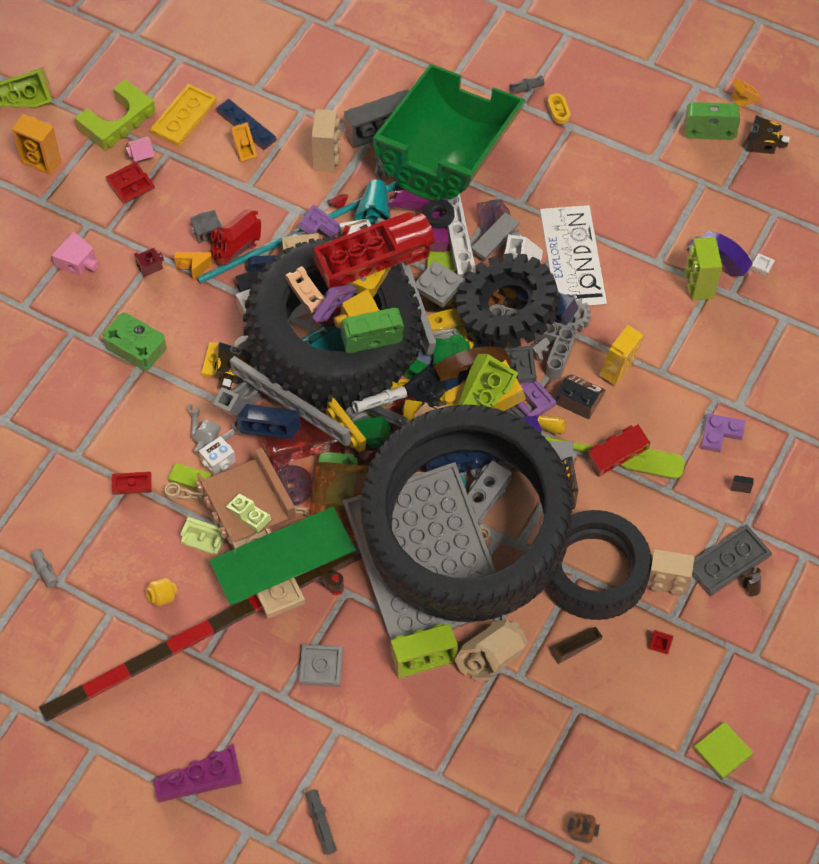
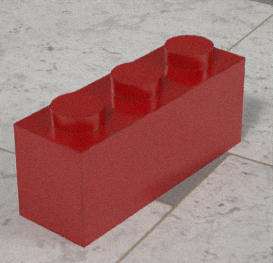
M639 424L634 427L630 425L618 436L614 434L607 438L606 442L602 445L596 444L589 449L588 459L599 477L649 449L651 443Z

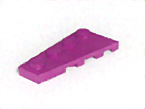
M234 743L219 753L216 751L209 754V757L190 763V766L182 770L177 769L155 779L154 785L158 803L242 784Z

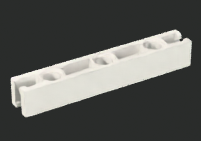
M459 194L458 197L450 200L447 198L442 199L447 200L454 207L455 218L446 229L454 268L457 270V274L463 278V272L472 271L476 273Z

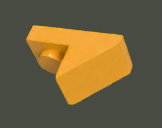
M738 78L732 82L735 86V92L731 95V98L735 104L739 105V108L762 99L754 86Z
M248 123L230 127L234 140L233 146L240 161L258 157Z
M175 252L174 255L176 269H192L193 280L213 265L211 252Z

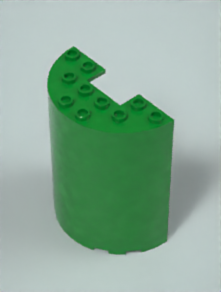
M430 64L373 137L376 157H379L382 161V168L389 177L393 176L399 181L398 185L408 192L429 200L453 199L467 189L523 109L525 99L494 87L492 88L491 100L460 89L462 75Z

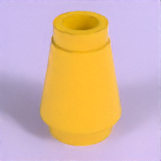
M539 415L538 422L542 429L556 435L564 433L566 419H562L561 416Z

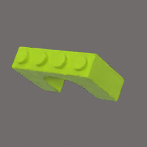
M126 79L113 88L115 100L129 110L123 118L115 121L103 120L88 108L75 117L77 130L104 151L113 147L119 140L126 137L133 129L139 127L142 122L152 117L156 112L154 100Z

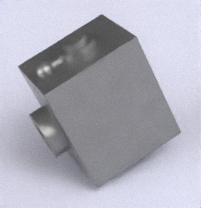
M215 210L201 212L191 217V226L193 227L191 230L196 235L197 241L200 244L211 240L212 230L221 227L222 222L218 220Z

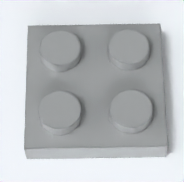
M434 261L415 283L421 295L444 307L458 291L460 283L464 282L465 279Z

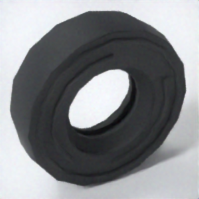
M443 199L428 202L422 211V214L428 219L431 228H445L455 218L454 207L450 202ZM437 210L445 211V215L440 218H434L432 213Z

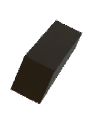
M595 626L555 646L551 655L557 664H560L601 641L603 636Z

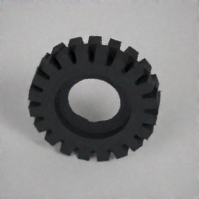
M512 253L503 254V262L499 263L497 256L488 258L489 267L481 262L475 266L477 274L469 271L464 277L466 283H460L456 303L465 330L477 342L481 339L482 344L489 347L494 342L496 347L506 349L507 341H510L512 348L521 346L520 338L524 337L528 344L536 340L535 331L542 336L548 330L546 323L550 325L554 323L556 319L555 313H558L560 308L559 291L550 268L545 263L541 265L539 259L532 256L528 260L526 254L518 253L516 260H514ZM504 286H519L527 292L528 303L515 316H496L489 309L488 304L491 295Z

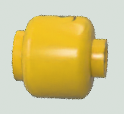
M167 578L152 581L149 583L148 588H146L148 602L156 607L172 603L175 599V594H177L175 583H171Z

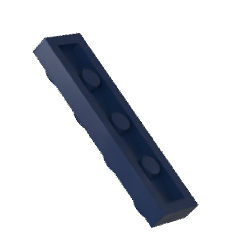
M227 99L216 108V112L233 126L247 122L253 142L261 149L265 150L276 142V136L230 99Z

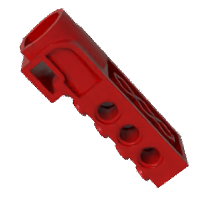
M407 212L314 247L313 259L328 289L343 286L402 262L407 266L429 257L430 246L434 245L435 239L431 225L424 214L414 216L413 213Z

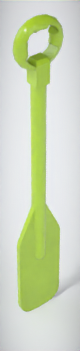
M544 436L549 442H571ZM573 442V450L588 453L589 449L593 447ZM648 449L620 466L632 471L678 479L683 474L685 460L677 454Z

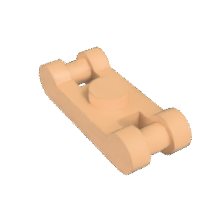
M301 266L296 269V272L286 274L285 279L306 310L310 314L316 312V307L325 300V297L321 295L311 281L306 270ZM300 278L302 282L297 283L296 280Z

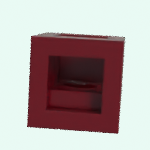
M152 248L140 254L134 253L136 265L143 277L163 269L162 261H164V257L161 251L157 252L155 248Z

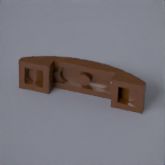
M479 347L456 353L442 360L434 366V370L441 382L457 378L460 371L471 369L478 354H489L500 362L506 360L508 365L512 361L504 348Z

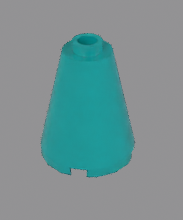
M379 179L368 183L355 212V221L367 219L371 226L375 224L374 221L379 217L385 220L391 218L386 185Z

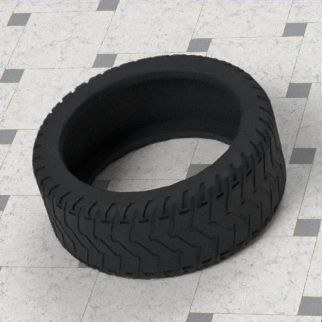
M464 404L446 406L431 410L421 416L419 415L407 424L402 425L384 442V445L376 453L375 458L372 459L361 493V522L368 549L376 569L379 570V574L384 582L388 583L391 590L398 594L407 604H411L412 607L428 615L449 621H486L487 619L490 620L507 615L528 604L552 581L561 566L569 543L572 519L571 486L566 469L551 443L528 422L511 413L483 405ZM457 452L489 454L515 466L531 482L539 496L544 517L539 533L530 548L510 566L497 573L478 578H452L434 573L418 564L400 546L392 531L393 511L398 495L413 474L423 465L440 456Z

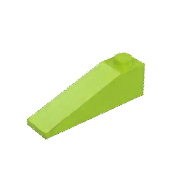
M44 67L0 81V107H38L52 102L50 83Z
M478 354L469 371L458 405L494 407L498 403L497 401L511 389L518 372L489 354Z

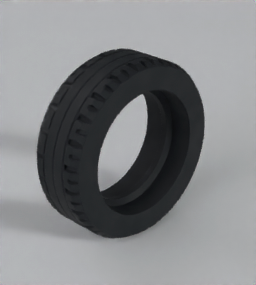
M585 510L572 514L568 547L575 542L585 539L607 541L618 547L627 557L630 564L629 575L626 581L619 587L607 591H592L572 582L564 573L561 563L552 581L546 586V592L560 608L584 619L606 620L628 612L642 598L650 577L652 556L646 538L633 523L612 512Z

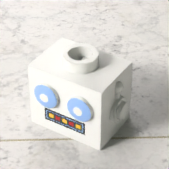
M221 436L199 450L200 461L213 475L227 470L236 461L235 452Z

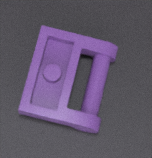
M537 380L536 382H522L520 384L526 399L535 408V410L531 411L523 401L516 406L526 417L536 415L538 418L539 415L541 416L556 406V401Z

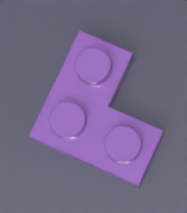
M315 205L310 207L298 224V227L305 233L315 234L319 228L325 235L331 238L340 229L338 222Z
M353 285L330 288L326 293L327 297L316 307V313L312 318L317 322L327 321L336 307L341 306L343 302L352 298L357 289Z
M708 413L701 449L720 453L723 437L742 440L745 420Z

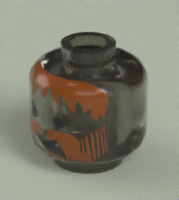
M576 813L574 817H570L567 834H571L570 837L573 841L591 843L593 837H598L600 824H596V819L593 815Z

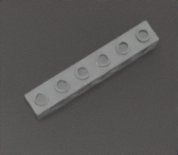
M493 460L489 465L486 464L483 467L481 477L478 481L474 480L469 488L471 491L468 493V497L479 525L512 480V472ZM493 481L495 484L492 487H486L485 483ZM476 497H482L484 499L480 503H476L473 501Z

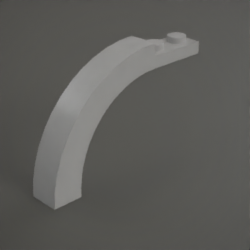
M255 365V366H254V369L257 370L258 372L262 373L260 370L257 369V367H256V365ZM244 381L233 391L221 387L213 405L237 416L246 404L255 405L264 393Z

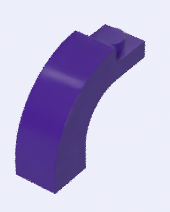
M706 231L703 237H695H716L721 263L730 276H744L753 265L743 248L727 236ZM692 240V243H691V244L688 246V248H687L688 251H689V247L692 246V244H693V240Z

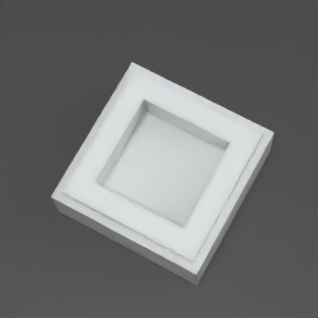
M758 253L750 270L767 277L775 260Z

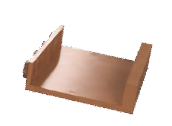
M263 448L255 450L256 459L207 479H204L200 472L197 473L198 482H196V487L199 493L203 492L206 507H211L213 511L211 512L212 518L215 523H219L221 536L223 539L227 538L230 545L296 518L295 506ZM238 494L254 501L255 507L270 514L271 520L259 532L245 525L227 510L226 506Z

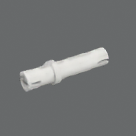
M403 386L392 390H383L382 393L375 396L363 398V401H353L352 408L354 412L359 413L383 404L389 405L395 400L406 398L407 391Z

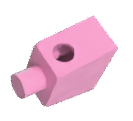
M74 232L52 255L54 266L77 275H82L87 268L94 272L99 266V262L95 260L94 248Z

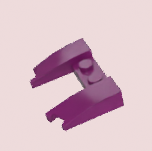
M407 190L395 191L394 196L396 198L395 200H390L389 206L423 211L424 206L433 200L416 196ZM441 210L433 212L432 216L434 218L442 217ZM432 228L435 243L433 246H430V250L445 252L449 244L447 229Z

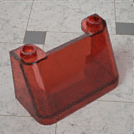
M301 417V428L292 440L259 435L262 448L277 474H280L279 469L281 466L289 467V461L325 452L345 454V445Z

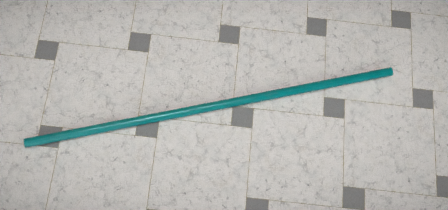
M399 181L387 185V193L401 187L398 185ZM362 198L327 215L335 219L358 207ZM301 228L294 230L295 232H304ZM290 233L234 259L228 265H222L197 277L198 282L201 284L247 262V259L252 256H259L282 245V237L289 236Z

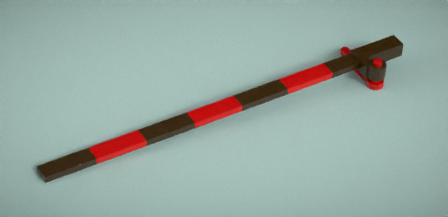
M352 542L356 549L355 551L294 577L299 588L301 589L321 578L325 586L329 587L331 594L341 595L344 591V580L342 574L337 571L362 559L361 552L355 542ZM255 594L40 706L39 708L46 722L263 609L257 595Z

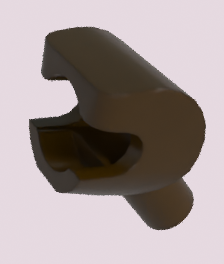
M754 567L751 574L742 577L743 588H748L747 593L750 597L756 596L761 592V569L758 567Z

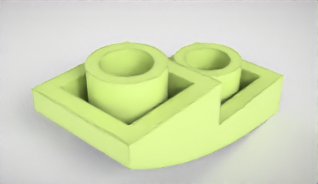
M238 494L226 506L227 510L256 532H259L271 520L270 514L255 507L254 501L241 494Z

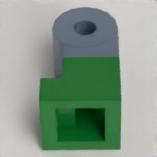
M424 347L421 348L414 363H411L406 373L404 372V377L411 380L427 366L430 365L432 367L434 355H427Z

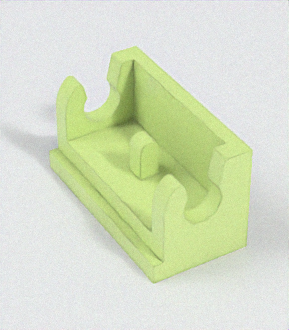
M187 517L181 532V536H183L181 544L218 556L225 539L221 536L220 527Z

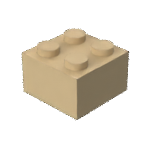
M654 549L650 577L646 588L656 592L667 591L674 595H686L692 578L694 556Z

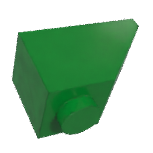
M383 416L352 421L366 438V444L370 448L380 449L390 437L391 425Z

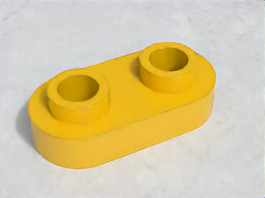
M558 93L550 95L548 98V108L553 120L558 124L567 123L570 119V110L564 96Z

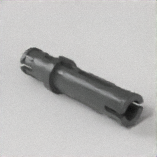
M310 790L305 793V797L309 804V814L314 820L324 855L335 853L337 847L325 815L326 808L321 803L318 790Z

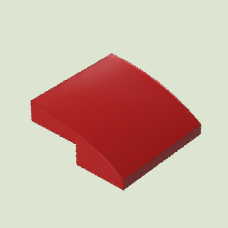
M137 161L106 176V181L123 203L155 188L147 173L143 172Z

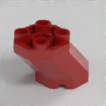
M245 209L226 226L217 227L216 230H212V248L210 252L215 263L228 265L248 247H256L255 241H259L261 238V220L256 218V215H259L258 211Z

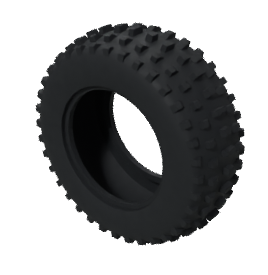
M328 236L322 237V240L316 239V241L314 238L309 239V243H296L295 248L293 246L283 250V255L281 253L276 255L272 259L273 263L268 262L264 267L265 272H259L256 284L253 283L251 286L250 296L245 300L246 313L243 314V322H247L246 326L243 327L244 336H248L246 346L248 349H251L249 353L253 362L257 361V369L271 379L273 384L277 383L282 386L284 391H290L305 402H310V405L313 407L324 405L325 409H327V402H332V398H335L342 408L343 406L346 408L350 407L353 401L359 400L360 402L363 401V398L382 393V390H390L393 386L392 382H399L402 377L401 372L406 373L410 368L411 361L416 357L417 349L415 348L417 344L420 345L421 336L418 333L422 331V323L418 322L421 319L422 311L417 309L420 306L417 296L413 297L416 291L411 284H408V276L401 274L402 269L397 264L391 267L373 299L379 311L390 308L399 309L404 325L401 342L347 353L345 350L327 351L313 347L297 336L291 328L288 319L302 302L287 283L285 275L290 272H296V269L302 266L321 295H326L329 289L313 259V248L336 239L331 238V240H328ZM299 278L296 282L300 283L302 280Z

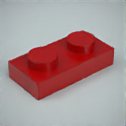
M151 471L112 474L113 495L152 492Z

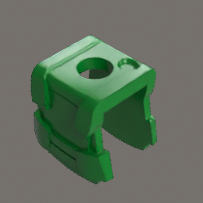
M461 333L450 336L451 338L447 339L435 338L436 346L433 352V365L435 366L456 353L471 349L469 341H466L465 337L461 336Z

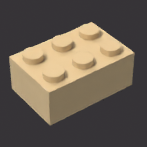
M315 110L312 132L314 171L335 172V165H339V155L337 154L341 150V141H338L340 140L341 130H338L340 129V118H337V111Z

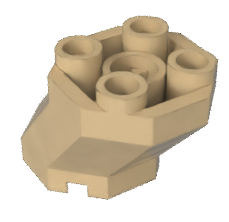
M507 620L493 621L489 628L462 646L455 658V662L462 674L466 675L469 673L472 675L471 679L475 681L491 680L496 672L521 655L528 640L517 622Z

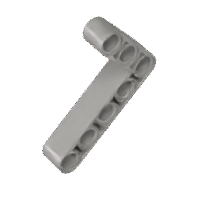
M498 304L492 305L489 308L496 316H515L518 314V310ZM554 322L552 325L546 323L548 330L542 336L535 331L536 340L534 341L546 337L550 342L549 346L553 347L547 361L546 375L548 378L556 380L561 378L574 346L576 332L570 326Z

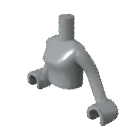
M190 404L188 412L189 416L192 417L191 437L197 443L193 453L199 455V450L217 438L221 427L212 421L203 420L198 428L200 409L197 407V410L192 411L193 405ZM237 421L233 422L232 430L221 436L225 441L235 434H243L239 432V428H236Z

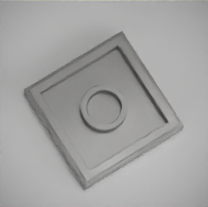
M302 644L299 685L340 687L343 646Z

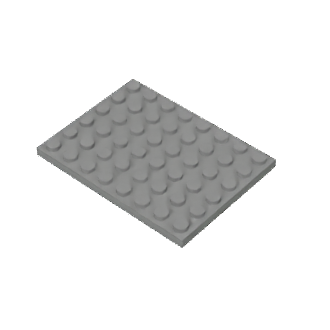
M454 462L410 477L398 495L392 520V531L405 552L415 562L430 571L452 578H478L496 573L456 463ZM361 495L343 501L391 640L400 635H412L418 630L432 629L438 624H450L453 630L473 623V621L458 622L433 617L417 610L411 604H407L398 594H395L388 586V583L382 579L370 555L361 522Z

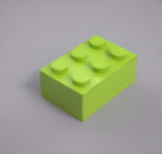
M716 237L694 238L692 246L689 247L690 256L687 257V268H684V276L688 278L687 290L688 293H691L692 300L714 299L722 270Z
M438 624L432 629L418 630L412 635H400L391 640V660L398 679L455 662L458 644L451 625Z

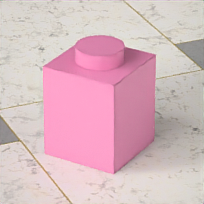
M148 136L127 142L129 146L126 148L128 157H132L134 162L155 156L151 140Z

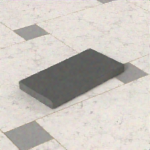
M746 524L694 559L692 576L711 597L771 557L772 552Z

